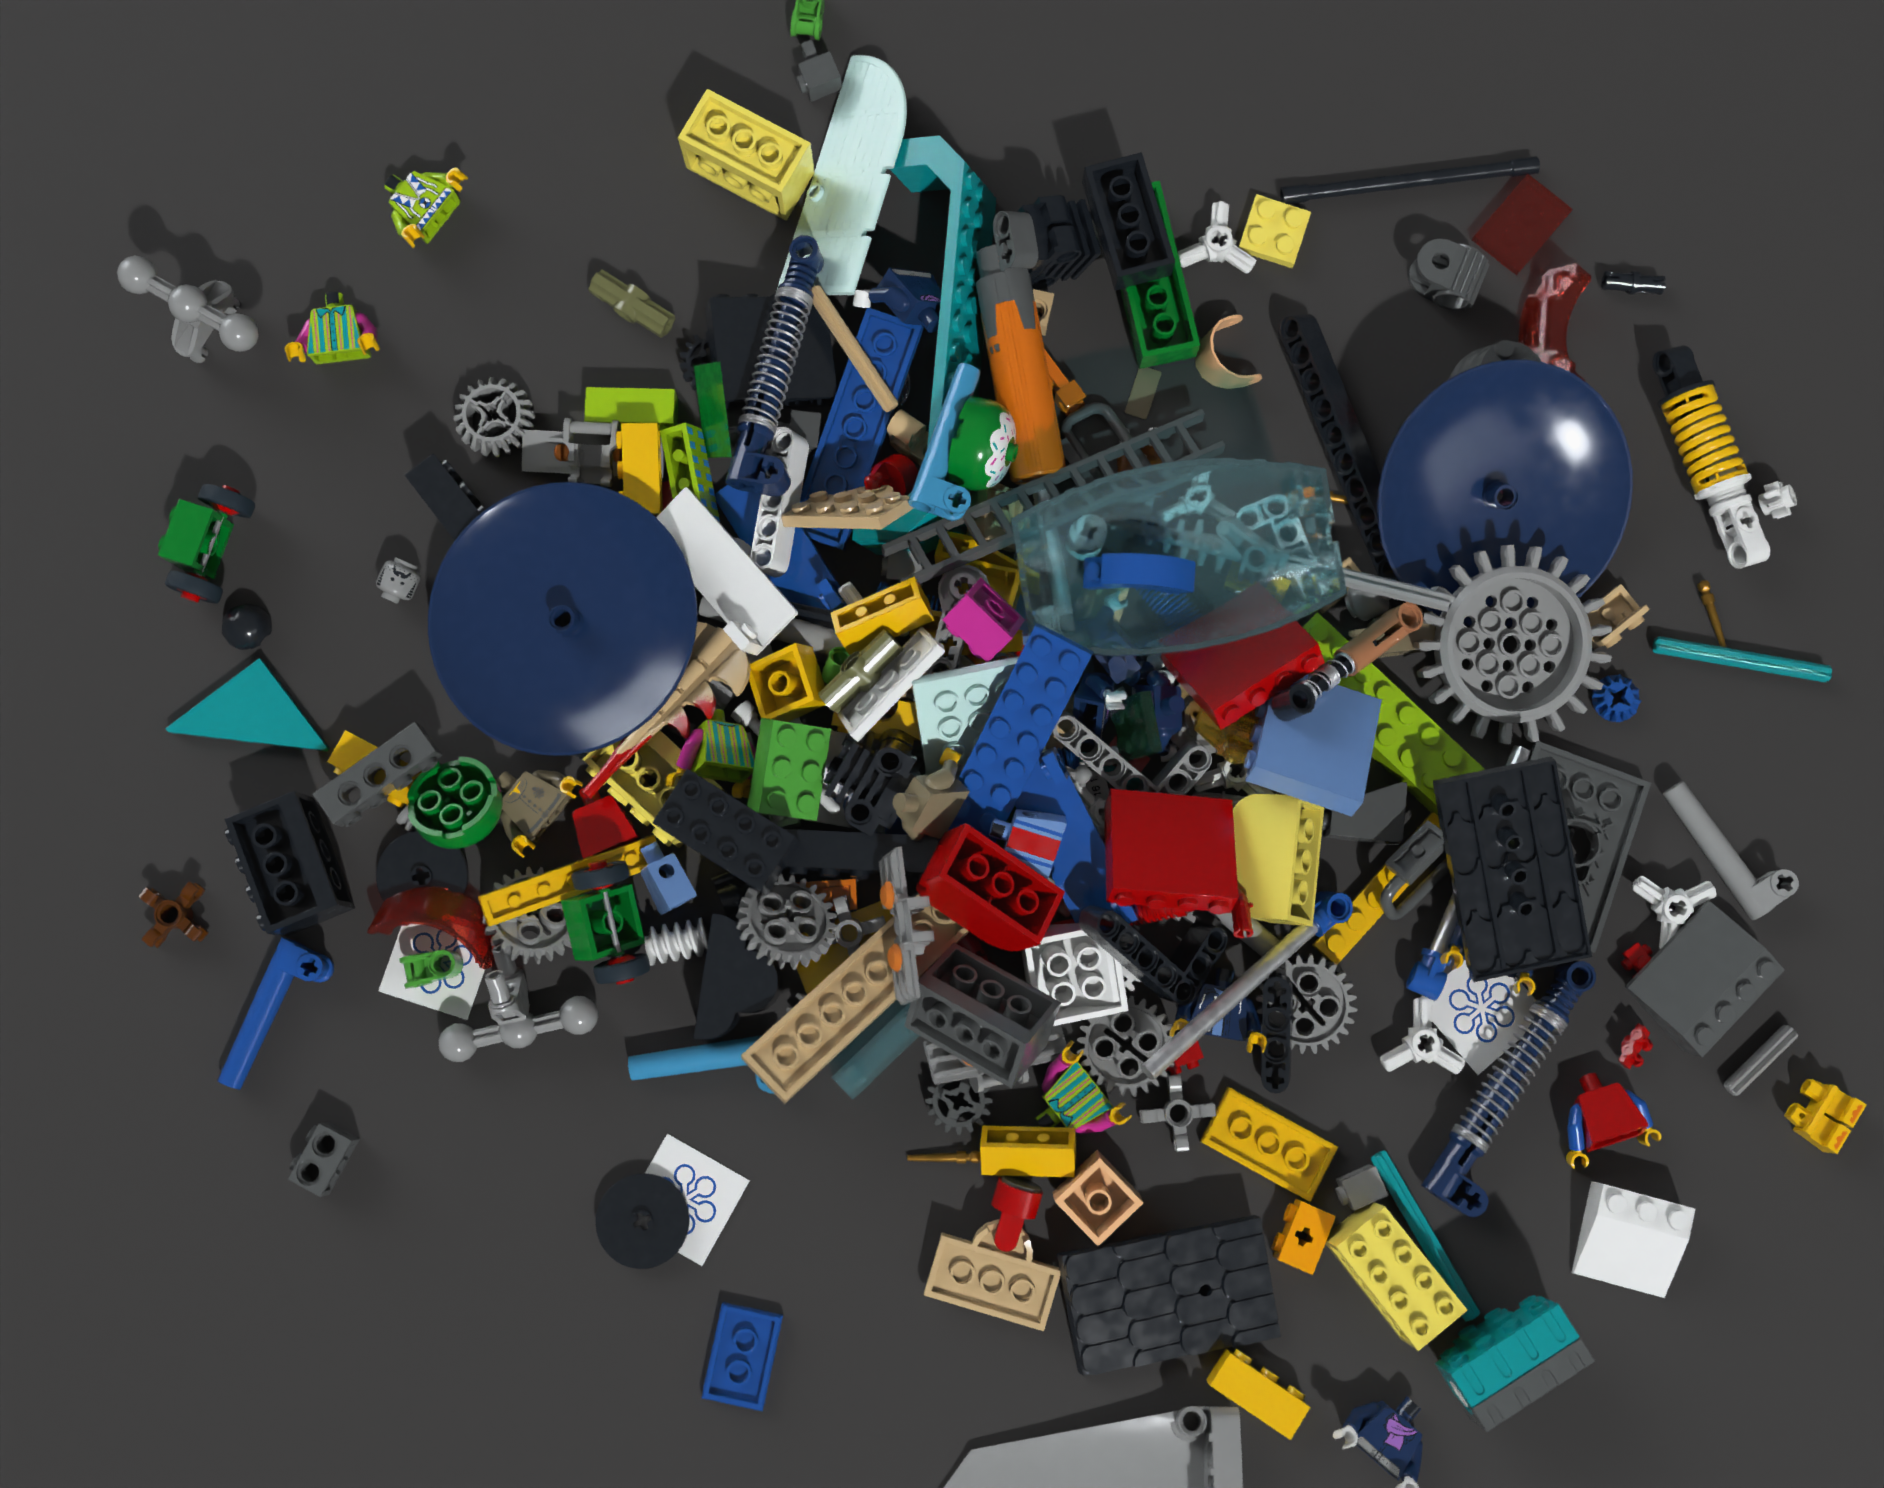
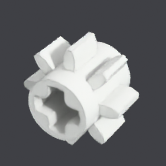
M1778 481L1764 485L1765 493L1758 496L1763 513L1765 515L1772 514L1773 518L1777 519L1791 515L1790 507L1797 505L1796 495L1790 484L1783 486L1782 482Z

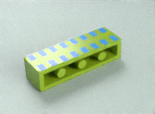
M685 422L660 430L672 498L674 499L687 487L720 522L702 429Z

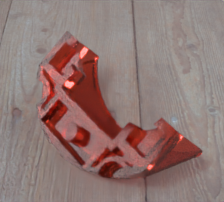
M1575 263L1549 269L1541 277L1543 280L1542 284L1535 294H1529L1524 304L1519 321L1520 333L1518 339L1519 343L1526 345L1537 354L1541 362L1560 367L1585 381L1575 371L1576 363L1569 359L1566 345L1567 327L1572 310L1583 290L1591 282V275Z
M418 887L393 895L383 902L367 930V933L372 935L377 933L391 935L394 928L400 925H426L442 930L460 941L474 956L475 963L479 964V968L486 970L492 967L495 961L492 949L495 946L491 945L494 935L485 934L487 925L482 923L484 914L481 905L463 893L453 892L444 887Z

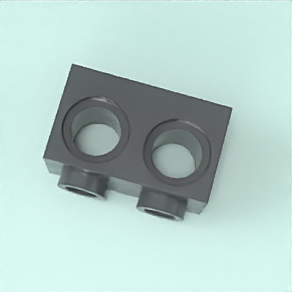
M330 1122L319 1123L318 1126L314 1125L306 1136L305 1142L308 1144L303 1153H299L290 1165L292 1172L288 1180L319 1197L330 1195L360 1138ZM328 1135L335 1141V1147L332 1152L327 1151L324 1146V1140ZM312 1163L319 1168V1176L316 1180L312 1179L308 1172Z

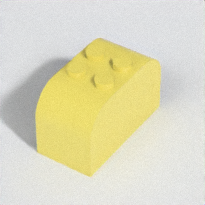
M1252 794L1241 799L1233 808L1238 888L1247 896L1248 902L1253 904V907L1250 908L1252 919L1275 924L1313 927L1324 807L1288 795Z

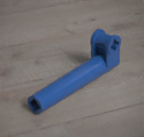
M281 937L217 1079L219 1083L240 1090L294 976L305 981L319 983L327 981L334 972V964L329 957L313 951L297 941ZM313 964L315 967L318 968L317 972L316 970L312 969Z

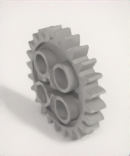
M527 867L526 875H521L515 869L514 879L503 875V885L495 882L493 890L495 891L543 874V867L539 868L537 874H533L531 868ZM561 901L530 912L531 916H528V913L485 928L486 935H494L491 940L492 946L502 944L500 954H504L508 950L512 951V961L518 955H523L524 964H527L530 957H534L536 963L540 964L541 956L543 955L549 961H552L554 951L562 956L565 951L564 945L571 947ZM557 914L563 920L552 922L548 919V916ZM483 916L482 923L487 925L485 917ZM543 928H544L548 933H551V935H546V934L543 932ZM526 931H532L537 934V937L535 939H526L522 934Z
M780 875L767 896L755 888L747 889L745 897H742L739 904L740 908L736 915V918L740 919L737 929L744 930L740 939L750 940L747 950L750 951L755 948L759 950L756 956L757 959L766 955L768 957L767 965L769 966L774 960L779 961L780 969H783L786 962H790L792 969L795 970L800 961L806 968L811 959L818 962L822 954L826 955L830 947L829 945H832L835 939L833 934H835L838 925L834 924L837 914L830 912L833 903L823 902L826 893L817 895L815 893L817 889L816 884L810 888L806 887L805 878L798 884L795 883L794 875H791L788 881H784L783 876ZM795 905H800V906H802L804 909H800V908L796 907ZM765 906L772 908L774 911L766 909ZM800 932L807 933L809 937L802 935ZM770 934H775L779 938H774Z
M1298 953L1296 954L1295 963H1291L1287 959L1285 967H1278L1275 970L1276 973L1285 974L1289 977L1306 1000L1313 999V1009L1325 1021V1024L1321 1025L1307 1007L1301 1009V1000L1293 991L1292 1049L1295 1044L1299 1045L1301 1054L1304 1053L1306 1046H1311L1313 1053L1316 1054L1317 1045L1322 1044L1326 1050H1329L1328 1040L1330 1039L1339 1044L1338 1032L1348 1035L1349 1032L1344 1024H1354L1355 1022L1348 1013L1357 1011L1356 1006L1349 1004L1350 1001L1357 999L1356 994L1347 993V990L1353 987L1352 981L1342 982L1347 975L1346 972L1341 971L1336 974L1337 964L1335 962L1326 967L1324 956L1320 958L1318 963L1314 962L1312 953L1309 954L1307 961H1302ZM1310 974L1316 977L1317 984L1314 988L1305 989L1300 985V979L1303 976ZM1275 982L1274 986L1270 987V989L1276 991V998L1281 995L1283 990H1286V988L1280 986V982ZM1261 983L1259 985V988L1262 991L1265 983ZM1263 994L1257 995L1256 1000L1263 1003ZM1325 999H1333L1337 1002V1007L1333 1012L1325 1013L1320 1009L1321 1002ZM1263 1006L1257 1008V1013H1263ZM1273 1011L1269 1014V1020L1273 1025L1282 1026L1286 1023V1017L1282 1012ZM1301 1018H1308L1313 1022V1027L1307 1032H1302L1296 1028V1022Z
M1130 996L1128 1011L1087 1019L1091 1023L1090 1026H1080V1029L1086 1033V1037L1077 1038V1042L1085 1045V1048L1078 1050L1077 1054L1083 1050L1082 1056L1087 1057L1080 1065L1083 1068H1092L1088 1075L1090 1078L1099 1077L1096 1082L1098 1087L1108 1083L1107 1092L1109 1094L1113 1092L1115 1087H1118L1121 1097L1124 1096L1126 1089H1130L1132 1095L1136 1097L1138 1087H1141L1147 1094L1149 1093L1148 1083L1151 1082L1157 1087L1160 1086L1157 1078L1151 1080L1141 1068V1065L1144 1064L1143 1061L1128 1050L1121 1053L1123 1049L1121 1045L1104 1033L1105 1029H1109L1125 1042L1132 1039L1131 1044L1135 1050L1147 1058L1154 1055L1172 1038V1036H1167V1033L1172 1028V1024L1162 1025L1167 1018L1166 1014L1164 1013L1156 1017L1155 1014L1158 1007L1153 1005L1147 1010V1001L1144 998L1139 1005H1135L1134 997ZM1127 1017L1131 1019L1132 1026L1128 1031L1119 1032L1116 1030V1022L1119 1018ZM1147 1035H1152L1157 1039L1156 1047L1150 1051H1145L1140 1047L1141 1039ZM1102 1042H1110L1114 1046L1112 1054L1108 1057L1098 1055L1097 1049ZM1128 1060H1134L1139 1065L1137 1073L1132 1076H1127L1122 1072V1066ZM1166 1071L1160 1074L1163 1077H1168Z

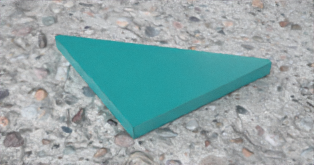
M261 658L257 659L165 728L172 734L228 739L326 752L330 749Z

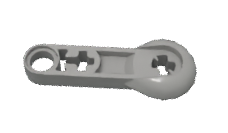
M971 565L958 567L944 573L938 583V595L942 614L935 640L943 649L944 645L941 643H947L948 639H953L955 646H951L949 649V659L943 658V653L927 670V675L932 674L934 669L939 666H945L949 670L957 669L959 666L965 641L961 637L951 634L942 619L965 595L959 593L958 585L962 587V583H967L970 589L980 577L989 584L986 575L976 567Z

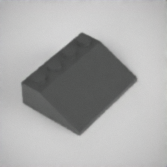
M1706 901L1632 978L1625 988L1682 1051L1703 1057L1785 969L1763 945L1711 901Z

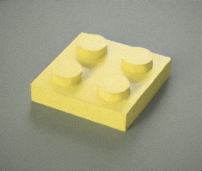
M1256 194L1239 248L1249 255L1293 268L1311 212Z

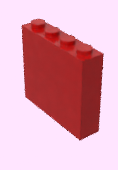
M1259 583L1158 647L1167 670L1220 730L1236 722L1248 712L1264 704L1276 693L1289 688L1293 683L1325 664L1319 643Z
M1110 789L1104 804L1107 902L1116 903L1119 906L1144 905L1152 909L1164 907L1178 908L1184 912L1202 910L1210 911L1213 914L1231 913L1238 900L1232 800Z

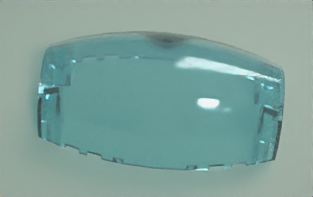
M1203 458L1166 462L1126 470L1095 479L1091 483L1066 490L1059 496L1048 501L1046 499L1032 506L1029 510L1023 511L1011 518L1028 637L1036 623H1039L1093 651L1092 655L1156 656L1231 644L1292 623L1331 604L1347 594L1339 543L1338 541H1332L1331 525L1335 520L1326 469L1293 462H1269L1266 459L1257 458L1254 460ZM1106 553L1156 554L1196 562L1194 592L1167 594L1138 588L1085 589L1083 588L1084 560L1088 557H1100Z

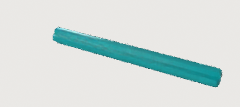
M1661 636L1654 638L1652 651L1657 654L1819 682H1827L1832 677V667L1824 664Z
M1385 1150L1377 1152L1371 1157L1372 1164L1376 1166L1382 1181L1429 1262L1466 1307L1467 1311L1461 1317L1465 1321L1475 1319L1480 1314V1310L1388 1152Z

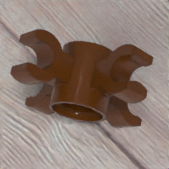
M189 881L183 887L177 899L173 901L167 900L156 889L146 887L138 897L155 909L154 918L157 923L146 932L141 940L150 947L155 946L159 948L172 929H180L194 942L196 940L202 942L209 932L192 920L193 911L191 906L204 894L205 889L195 882L193 884ZM176 907L178 917L174 922H171L169 914Z

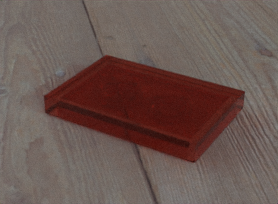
M1527 174L1476 233L1472 241L1517 276L1573 209Z

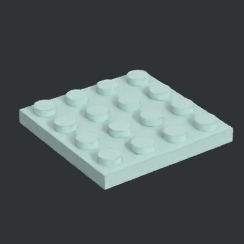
M1019 656L923 675L918 680L912 681L925 775L932 774L942 768L939 760L947 747L962 754L957 766L958 764H964L965 766Z

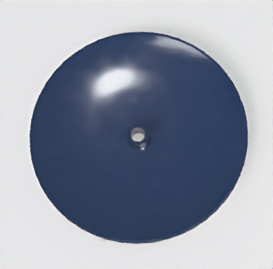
M1531 360L1495 361L1475 366L1445 381L1429 393L1405 420L1392 442L1381 472L1377 499L1378 528L1386 559L1394 575L1400 582L1429 589L1433 586H1439L1453 594L1460 585L1452 577L1449 568L1453 565H1460L1466 570L1470 578L1479 574L1473 553L1486 551L1492 568L1501 567V546L1514 545L1516 566H1524L1529 547L1537 546L1542 548V557L1538 569L1547 572L1556 557L1564 556L1569 560L1559 577L1560 580L1568 584L1573 577L1579 574L1588 575L1590 580L1576 593L1577 597L1580 598L1595 583L1613 558L1628 522L1633 492V470L1626 437L1612 409L1596 390L1575 374L1551 364ZM1501 490H1503V497H1502V499L1498 502V501H1497L1498 493H1499ZM1488 596L1485 601L1488 607L1493 604L1491 596ZM1529 597L1527 599V606L1532 608L1534 600L1532 597ZM1422 606L1429 612L1433 611L1438 616L1442 612L1441 610ZM1467 616L1464 619V625L1469 627L1472 620ZM1507 618L1505 621V626L1509 629L1513 624L1511 618Z
M573 482L549 483L518 491L499 500L472 520L454 541L440 565L432 588L428 610V638L434 667L442 686L458 710L475 727L500 743L521 751L550 756L576 755L605 748L623 740L651 720L666 704L680 683L691 658L697 628V600L690 568L683 552L666 527L647 509L618 492L600 486ZM570 613V623L566 627H562V617Z

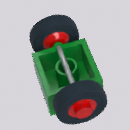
M203 484L198 494V499L213 507V509L179 499L177 505L170 512V524L166 534L160 538L158 556L182 570L192 572L183 573L171 570L165 581V585L168 588L181 593L180 597L195 603H199V600L218 604L223 594V589L209 582L204 577L214 579L234 527V524L227 520L228 515L250 518L255 509V502L241 495L240 491L226 485L220 487L212 484Z
M599 860L588 864V868L572 873V881L575 890L594 889L595 891L561 900L574 960L594 961L612 955V958L593 967L596 982L599 984L615 982L617 985L633 981L635 977L650 971V962L647 954L629 955L625 954L624 951L645 944L632 884L613 885L629 877L628 867L625 861L607 863V860Z

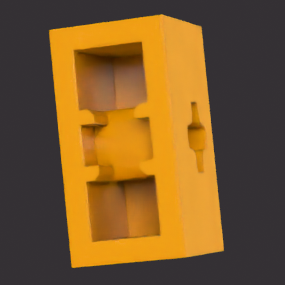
M1295 1199L1294 1204L1289 1203L1285 1210L1283 1220L1286 1221L1282 1233L1278 1232L1273 1240L1271 1248L1274 1250L1273 1257L1313 1275L1336 1216ZM1304 1230L1308 1234L1306 1240H1299L1295 1236L1296 1231Z

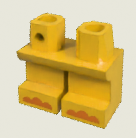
M1806 1079L1800 1088V1093L1810 1099L1809 1104L1804 1108L1798 1103H1793L1789 1106L1784 1116L1795 1125L1793 1131L1822 1152L1838 1154L1851 1132L1848 1128L1854 1127L1867 1104L1840 1091L1836 1085L1823 1084L1814 1079Z

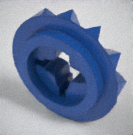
M1621 674L1608 675L1600 680L1604 684L1601 690L1593 689L1592 704L1595 711L1602 718L1611 722H1622L1637 713L1638 706L1641 703L1639 699L1640 689L1635 687L1632 679H1627L1621 676ZM1623 690L1621 699L1624 702H1619L1610 707L1614 698L1611 692L1617 693Z

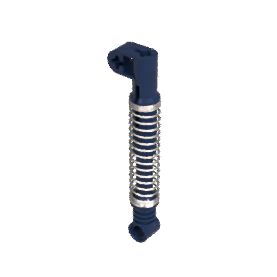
M808 235L799 236L790 244L789 252L791 258L787 274L785 275L784 282L776 290L775 300L777 302L772 305L775 311L770 313L772 319L767 322L770 328L765 330V334L768 337L762 339L765 345L760 347V351L763 354L757 356L760 363L755 364L757 371L752 373L755 380L749 382L752 389H749L747 394L750 398L744 400L747 406L742 408L744 414L739 417L737 426L739 436L726 477V483L737 490L768 496H780L787 492L791 485L790 475L783 462L779 458L765 455L768 442L774 439L777 430V419L781 417L779 411L783 409L782 402L786 399L787 385L791 382L789 376L793 374L792 367L796 365L797 350L801 347L802 333L805 331V324L808 322L807 316L810 314L813 306L814 295L811 292L812 287L814 286L816 275L824 266V259L817 241ZM775 305H781V310H777ZM774 313H779L778 319L773 317ZM804 317H805V321H804V322H802V320L799 319V318H804ZM771 322H777L775 328L770 325ZM803 326V329L800 331L797 327ZM774 330L773 337L767 331ZM800 334V339L798 340L794 335ZM766 339H772L770 345L765 342ZM798 343V347L795 348L792 344ZM763 348H769L768 354L763 351ZM795 351V356L793 357L789 352ZM793 360V364L790 366L787 361Z
M1571 961L1556 966L1554 983H1551L1549 986L1551 990L1547 989L1545 992L1547 996H1542L1541 999L1535 1000L1530 1007L1531 1009H1529V1013L1534 1017V1020L1524 1017V1020L1531 1025L1529 1028L1518 1025L1525 1034L1521 1036L1513 1033L1520 1042L1517 1045L1512 1041H1508V1044L1515 1049L1512 1053L1503 1049V1052L1509 1056L1507 1061L1500 1057L1497 1058L1499 1062L1504 1064L1502 1070L1492 1066L1495 1071L1492 1075L1487 1074V1077L1490 1078L1487 1083L1481 1082L1484 1088L1481 1092L1479 1090L1476 1091L1479 1096L1476 1100L1471 1099L1473 1102L1472 1107H1465L1468 1111L1466 1116L1460 1115V1118L1463 1119L1461 1124L1456 1123L1454 1124L1455 1127L1451 1129L1449 1133L1450 1141L1421 1186L1452 1209L1470 1217L1480 1216L1486 1211L1488 1206L1486 1192L1465 1176L1476 1159L1484 1156L1486 1150L1490 1147L1488 1143H1493L1491 1136L1498 1134L1497 1126H1503L1502 1118H1509L1507 1111L1514 1110L1512 1103L1519 1101L1517 1095L1525 1093L1523 1085H1530L1529 1079L1526 1076H1535L1532 1068H1541L1537 1060H1546L1543 1052H1551L1548 1044H1556L1554 1036L1562 1035L1561 1032L1566 1029L1570 1022L1568 1017L1570 1014L1569 1010L1574 1008L1573 1003L1578 1002L1577 997H1581L1583 992L1590 990L1594 986L1596 973L1589 963ZM1574 969L1578 971V979L1575 983L1571 979ZM1550 1036L1554 1042L1548 1041V1037ZM1543 1045H1545L1549 1050L1543 1049ZM1540 1053L1543 1058L1537 1057V1054ZM1534 1061L1538 1066H1534L1531 1064ZM1456 1190L1466 1193L1470 1198V1202L1468 1203L1464 1198L1454 1195Z

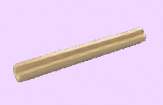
M819 285L812 287L811 292L814 295L812 304L885 412L892 411L898 406V401L822 287Z

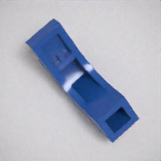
M1106 553L1100 557H1088L1084 560L1083 588L1089 590L1138 588L1167 594L1193 593L1196 562L1178 557L1142 553Z

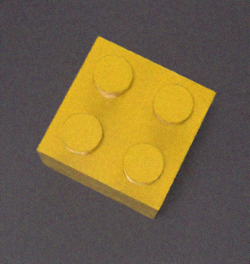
M794 643L750 663L749 683L761 718L789 722L826 705L818 695L825 687L813 647Z

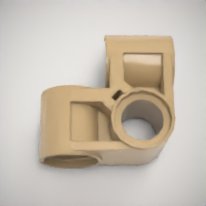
M900 409L895 413L887 426L890 445L898 453L921 466L928 442L926 425Z

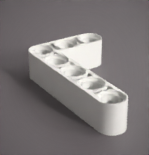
M737 427L729 428L732 455L739 436ZM777 427L774 439L768 442L765 455L777 457L783 462L790 475L791 485L788 491L780 496L761 494L750 558L765 574L775 578L784 575L788 569L795 527L783 526L781 515L790 511L792 505L800 502L809 452L808 441L787 427Z

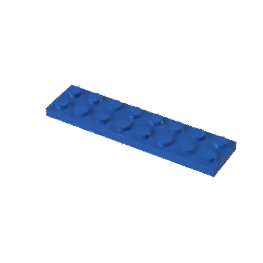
M866 308L856 340L898 401L924 327L922 325L905 324L896 316ZM848 359L806 477L800 502L810 499L809 495L818 491H826L829 495H835L839 492L865 486L864 479L871 473V468L876 464L887 433V426L894 414L895 409L890 412H885L850 359ZM803 528L811 540L845 551L852 529Z
M1036 623L958 778L970 792L948 831L967 823L996 843L997 838L989 836L993 819L1007 821L1078 684L1093 651Z

